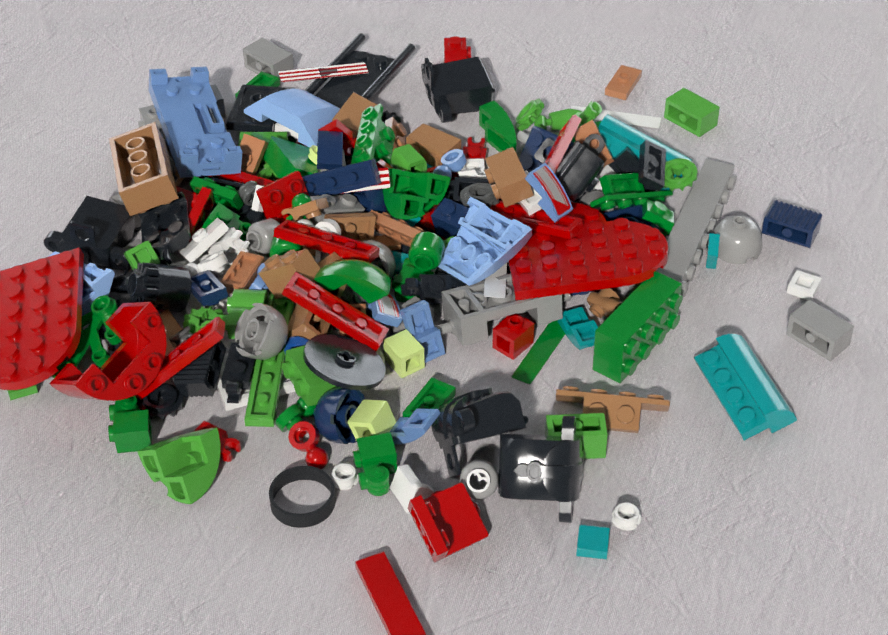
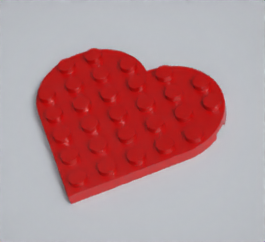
M571 202L573 210L567 215L581 218L583 221V227L571 240L532 231V236L528 242L508 261L515 300L517 301L637 284L654 277V272L658 268L663 269L668 262L669 254L668 242L658 229L646 224L629 221L626 218L606 221L598 209Z
M80 248L64 251L0 271L1 390H19L39 384L58 372L56 367L66 357L71 358L80 341L82 322L84 254Z

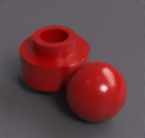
M306 421L294 424L289 431L288 438L290 444L299 451L307 452L305 456L307 466L323 469L328 463V454L323 448L317 447L320 438L318 429ZM309 434L308 441L303 442L304 435Z

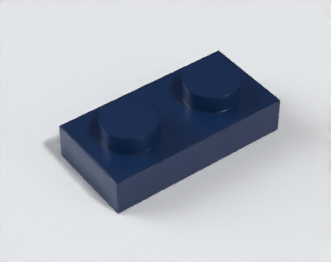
M209 270L191 276V293L203 306L218 304L221 299L228 297L226 287Z

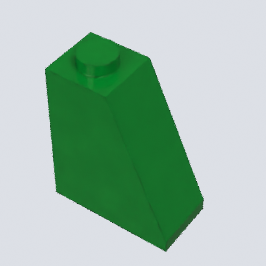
M271 136L264 160L279 179L294 171H299L301 176L318 172L317 165L308 157L310 153L309 147Z

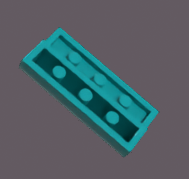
M609 114L599 124L598 130L613 158L628 147L639 159L640 145L647 140L666 149V162L678 158L693 161V159ZM673 174V176H674V178H675V177H680V178H681V177H682V174L679 175V176L676 175V174H675V175ZM662 188L660 191H671V190H670V188H665V189Z
M738 334L719 336L716 338L718 345L694 357L696 364L744 441L768 428L771 433H774L797 421L795 414L743 336Z

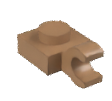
M325 197L294 208L284 209L281 213L282 215L291 214L293 217L292 221L297 222L305 215L307 220L322 215L321 210L328 208L329 205Z

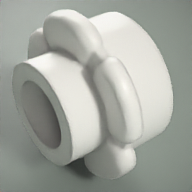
M338 464L332 470L331 479L335 488L344 491L350 490L353 485H357L359 482L358 474H356V470L351 464Z
M621 503L612 512V523L621 530H634L641 523V515L634 504Z

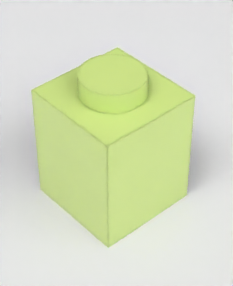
M407 329L383 340L385 361L401 378L425 368L424 347Z
M363 400L348 420L355 439L389 433L396 423L388 402L384 400Z

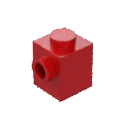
M453 36L444 38V63L471 58V46H466V37Z
M517 313L508 315L493 328L492 348L512 360L534 343V323Z

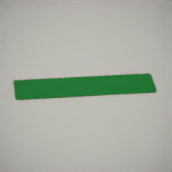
M557 320L552 321L546 326L511 376L512 378L527 384L533 382L565 335Z

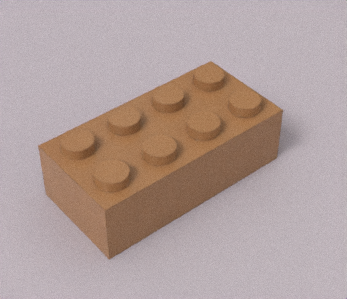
M156 122L109 138L118 192L130 216L145 213L149 209L166 205L173 200L179 199L167 147Z

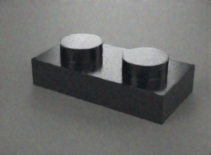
M647 140L640 145L639 183L656 191H660L665 186L666 149Z

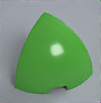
M216 427L186 433L152 444L137 452L152 481H161L167 487V496L180 503L193 504L207 492L216 476L220 461L218 429Z

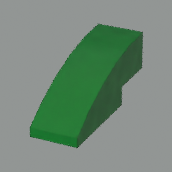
M495 100L479 106V126L485 130V140L498 152L512 147L516 152L515 129L504 109Z

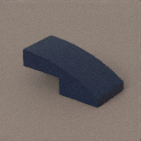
M318 131L317 169L330 170L342 167L343 132Z

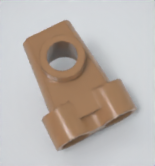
M610 288L601 289L599 293L591 292L587 297L590 312L598 318L603 316L609 317L622 304L619 301V296Z

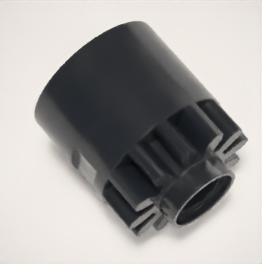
M138 263L137 269H134L128 278V294L132 296L131 302H151L156 310L182 312L186 308L191 294L189 270L181 266Z

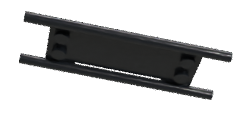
M359 33L328 66L364 62L369 73L332 77L315 96L340 109L353 92L370 101L415 51V46L409 43L395 59L383 55L369 54L364 51H355L365 40V35ZM328 78L315 79L305 91L314 94Z

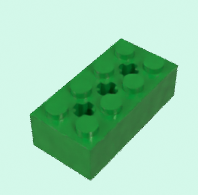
M657 271L654 272V277L643 281L595 330L592 370L618 383H621L628 375H633L637 365L649 357L652 349L657 344L660 345L663 342L666 334L671 329L674 330L680 321V315H678L679 307L683 300L681 295L682 283Z

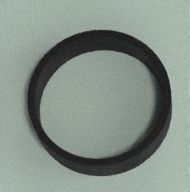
M296 466L278 474L269 488L270 507L273 515L281 523L291 527L305 528L317 525L327 519L335 507L336 498L333 480L326 472L316 467ZM298 480L319 482L331 493L328 501L322 507L302 514L291 513L281 509L274 499L282 487Z

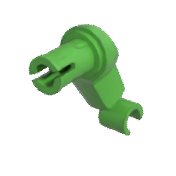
M591 101L583 112L575 109H565L549 113L548 119L543 115H539L538 119L534 121V126L547 130V126H550L551 130H561L568 120L576 114L582 119L578 126L579 128L580 125L591 120L594 121L602 112V107L599 103Z

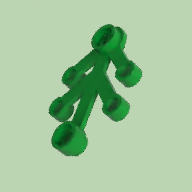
M103 295L93 301L91 304L92 311L82 316L81 337L74 354L68 361H63L56 367L58 372L52 375L53 378L68 363H72L77 368L89 346H91L93 353L91 359L98 367H101L110 358V354L103 348L98 330L104 323L106 328L104 336L111 345H116L122 341L105 324L118 309V304L113 298ZM90 323L86 329H82L83 326Z

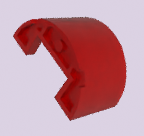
M151 302L123 303L105 322L123 343L99 369L95 364H91L82 374L72 363H68L49 384L59 392L74 398L106 401L127 399L147 388L159 373L166 353L165 327L154 305Z

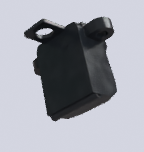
M479 57L432 65L429 59L425 58V63L421 64L422 80L425 85L426 94L442 123L451 122L452 114L479 111V106L491 102V96L495 89Z
M598 134L587 136L582 144L575 141L569 150L565 152L555 172L569 199L573 202L581 199L587 191L590 193L599 181L597 177L603 169L604 161L598 155L604 148V139ZM546 138L535 153L534 157L542 164L545 162L543 157L544 149L552 147L554 141ZM592 139H596L599 142V146L595 149L590 147Z
M86 195L64 231H50L44 239V245L49 251L59 253L80 248L84 254L85 264L93 263L109 269L125 270L129 262L124 255L127 250L123 249V247L129 244L133 236L135 215L130 216L125 205Z
M492 388L471 391L451 399L439 409L440 415L431 427L436 442H439L440 449H443L448 473L451 477L461 474L455 445L525 429L529 419L527 416H523L520 401L508 391L493 393ZM450 455L452 456L454 467L452 466Z
M563 416L561 436L500 434L498 494H500V497L520 500L558 501L559 522L572 523L574 501L579 499L581 481L584 476V449H582L581 438L576 437V416Z

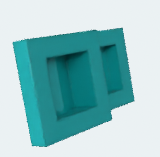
M583 307L563 311V319L557 321L571 343L579 350L594 346L595 330L598 326L594 320L590 321Z

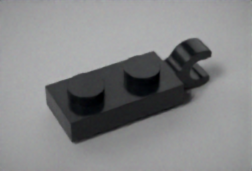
M420 274L418 278H406V285L401 284L402 296H420L421 300L428 303H442V291L465 286L466 284L451 275Z
M231 342L221 382L222 388L226 389V393H228L227 403L239 404L242 389L250 390L256 359L242 356L236 349V347L240 348L239 343Z

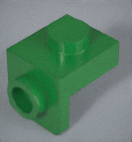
M646 200L642 206V218L659 226L658 229L664 237L666 235L669 236L675 224L674 212L661 202Z

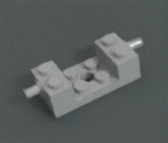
M511 274L496 277L498 280L506 279L505 298L484 297L485 280L470 286L465 285L442 291L443 315L446 323L434 325V327L440 329L441 335L447 333L456 335L462 346L472 345L488 339L487 321L498 320L508 315L524 313L526 311L537 325L549 324L552 321L563 319L562 302L570 301L571 295L562 294L516 301Z

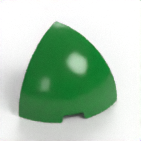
M388 168L390 188L383 189L386 208L390 215L397 219L421 217L432 206L441 202L448 189L451 177Z
M355 259L339 260L327 264L314 277V280L328 292L347 284L369 304L389 295L391 287L390 277L381 268L369 262Z

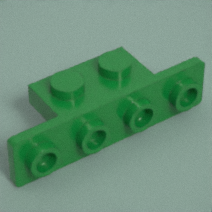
M381 104L374 107L370 106L362 112L351 164L375 159L378 162L382 159L390 165L395 134L381 120L384 108Z
M638 173L610 174L599 178L604 196L590 202L591 208L601 207L602 211L618 206V209H623L633 205H644L647 199L664 204L666 203V198L673 196V192H645L643 184L638 182Z

